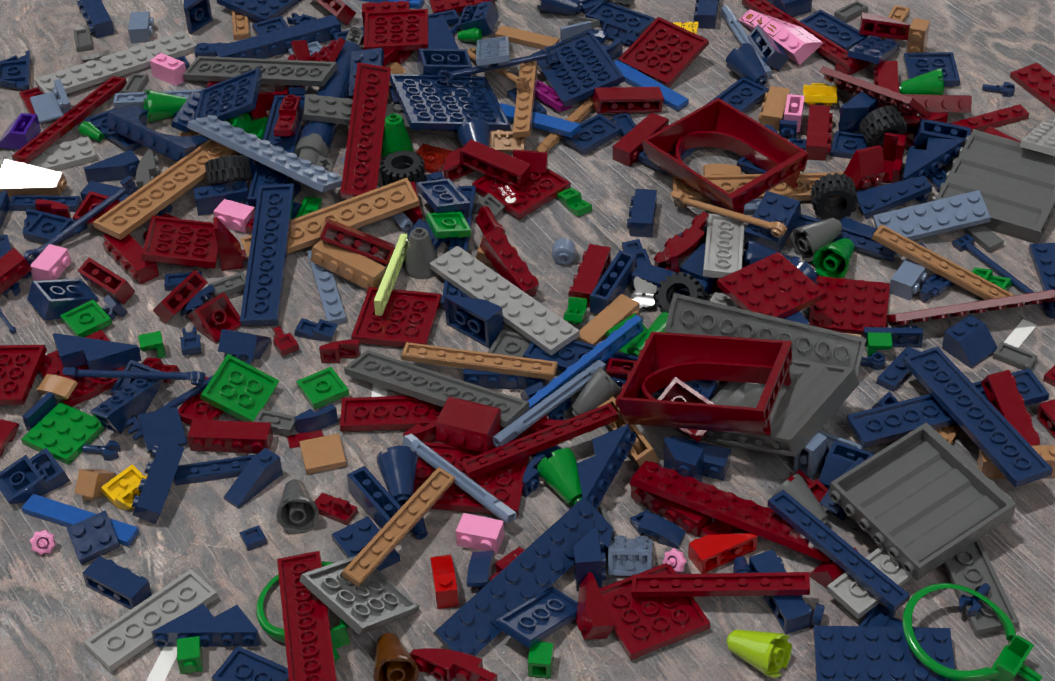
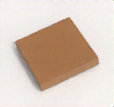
M339 433L299 441L306 474L347 466Z

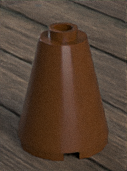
M393 633L381 635L376 645L374 681H417L419 677L417 663L400 639Z

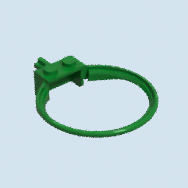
M322 561V567L333 564V562ZM278 574L266 584L260 593L256 605V616L260 626L270 637L285 643L284 629L270 624L263 611L265 595L270 587L279 581ZM339 617L340 626L330 629L335 663H337L336 660L340 659L337 648L350 644L347 633L349 625Z
M939 583L917 591L906 604L902 622L906 641L914 655L936 674L952 681H1012L1016 675L1025 681H1040L1043 676L1023 664L1034 645L1023 637L1016 636L1014 625L1006 613L981 593L962 585ZM944 588L957 589L972 594L985 602L999 617L1006 633L1008 645H1005L991 669L986 667L977 670H955L945 667L933 660L922 649L914 635L912 614L918 601L927 594Z

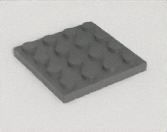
M356 556L303 573L299 580L359 635L415 614L420 607L377 568L360 587L341 576L342 571Z

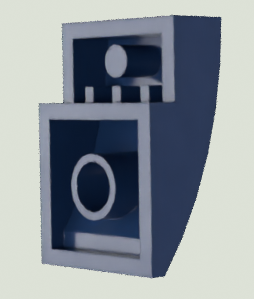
M45 448L29 459L25 455L0 472V491L9 504H16L27 501L32 494L42 496L64 485L70 479L48 449Z

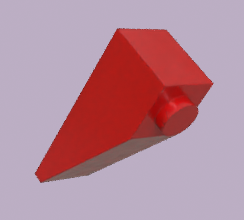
M753 533L706 535L689 543L688 558L700 573L704 574L733 561L737 557H742L757 549V535Z
M451 554L430 557L437 609L459 606Z

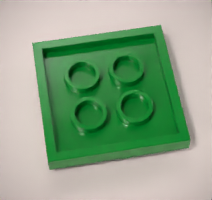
M227 354L202 392L200 399L244 422H254L260 410L264 409L280 380Z
M60 402L21 440L23 445L38 452L47 448L54 459L69 465L82 452L83 445H90L105 428L94 416Z

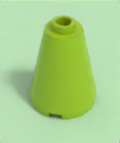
M735 629L728 635L726 640L728 649L766 676L774 679L781 675L778 672L782 667L786 669L792 652V644L788 643L790 637L783 633Z

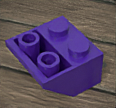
M21 113L0 139V148L20 150L39 135L41 127L37 114Z

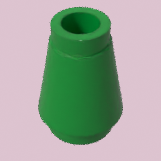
M477 27L459 31L458 40L477 43V40H482V31L477 29Z
M84 121L79 126L78 131L82 137H89V139L97 142L103 140L104 134L91 122Z

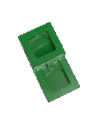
M572 187L557 194L562 204L577 217L593 211L592 204L583 200L581 193Z
M975 267L972 270V273L1006 291L1012 285L1011 278L993 276L991 269Z

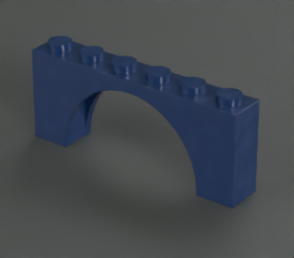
M137 105L108 112L106 128L177 162L209 140L201 135L173 136L151 130L146 127L148 110Z

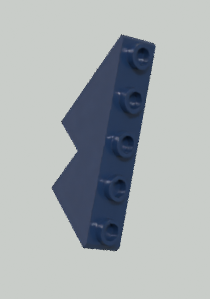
M928 137L926 150L908 149L903 180L920 176L928 177L943 166L948 165L951 161L958 158L959 150L962 147V140Z
M57 333L52 334L63 368L87 364L89 370H112L126 366L130 359L136 362L142 361L140 356L141 350L138 345Z
M137 379L92 409L91 414L105 429L122 434L125 429L123 424L134 416L137 419L138 414L146 413L164 380Z
M628 424L592 439L595 456L576 463L582 497H585L595 509L599 506L636 441V434L631 431Z
M201 604L151 631L155 646L160 648L177 647V639L196 636L200 637L202 647H252L261 645L258 630L238 605L214 617L207 607Z

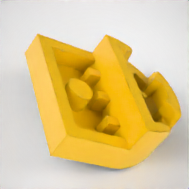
M827 83L804 84V102L807 105L823 103V105L831 106L833 103H837V86H828Z
M132 464L104 484L100 491L117 508L122 510L134 509L131 505L135 495L140 496L139 484L142 478L146 479L147 475L144 476Z

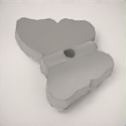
M106 50L96 54L80 56L82 60L93 61L102 56L109 55L110 52Z
M635 277L634 287L637 292H635L633 300L640 303L639 310L654 307L656 305L654 295L658 293L656 291L657 287L650 282L647 283L646 280Z

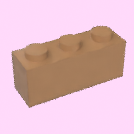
M770 86L769 93H765L762 112L759 113V122L762 125H772L776 131H779L780 119L784 120L787 95L790 94V88Z

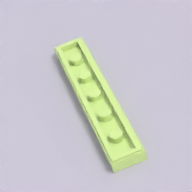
M400 234L375 296L374 307L375 315L377 316L383 315L405 260L408 247L407 234Z

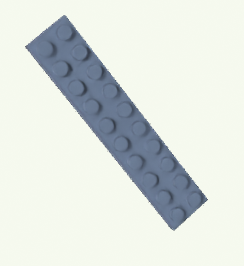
M214 115L188 121L187 128L322 193L341 187L343 180L338 174L328 172L324 167L311 164V161L301 159L294 153H288L282 147L271 145L269 141L261 140L254 134H248L242 128L234 127L229 122L221 121Z

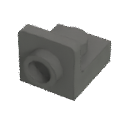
M488 193L485 197L481 196L476 201L475 205L477 206L474 212L477 214L482 205L488 206L495 218L503 211L505 206Z

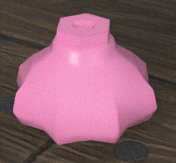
M46 529L35 532L34 536L29 540L32 545V551L37 552L40 556L45 553H51L52 549L57 545L54 540L55 535L49 533Z
M676 548L665 552L662 561L663 564H671L677 574L684 571L687 562L683 552L678 551Z

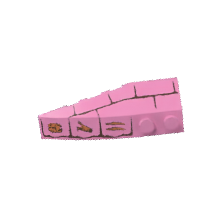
M751 9L739 19V22L751 31L759 25L783 48L788 57L799 66L823 44L822 41L800 26Z

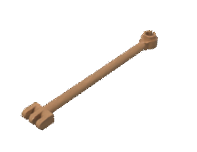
M476 48L467 49L469 57L476 61ZM503 68L492 70L513 81L519 91L528 89L529 81L527 77H517Z
M676 190L671 192V196L680 207L686 208L689 205L769 229L771 234L777 238L784 236L787 231L786 226L781 222L764 221L687 198L683 192Z

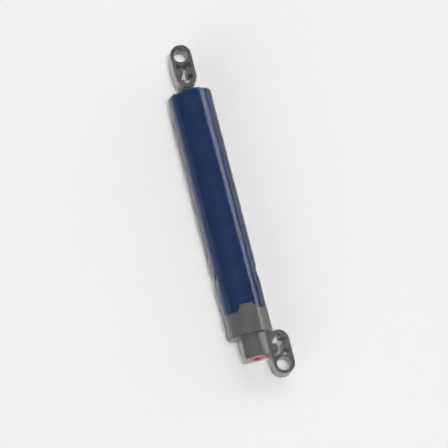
M351 27L349 29L346 42L335 60L338 68L324 87H319L316 95L349 98L351 52L362 50L360 47L363 37L362 29L358 27ZM306 120L294 154L301 159L311 161V164L324 167L326 171L331 172L333 163L327 156L339 124Z

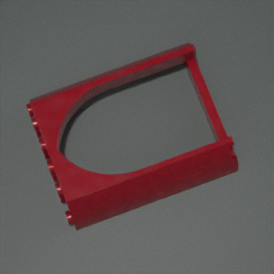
M720 98L713 100L642 140L644 152L653 164L717 206L744 214L745 204L782 182L792 188H796L799 184L797 179L800 172L805 170L809 154ZM690 148H722L745 157L767 172L729 194L686 166L680 156L684 150Z
M651 332L649 338L645 340L643 349L639 352L637 361L633 364L632 371L628 373L626 383L622 385L621 392L616 397L615 405L619 408L626 424L771 436V412L782 385H791L792 341ZM675 377L682 382L717 380L766 384L756 408L656 400L651 396L656 391L668 386Z

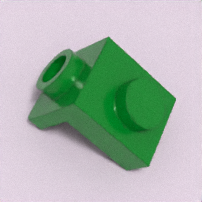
M569 297L568 308L564 312V320L569 321L571 324H580L586 318L587 299Z

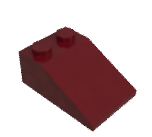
M676 377L657 399L714 404ZM673 428L698 443L708 432L706 430Z

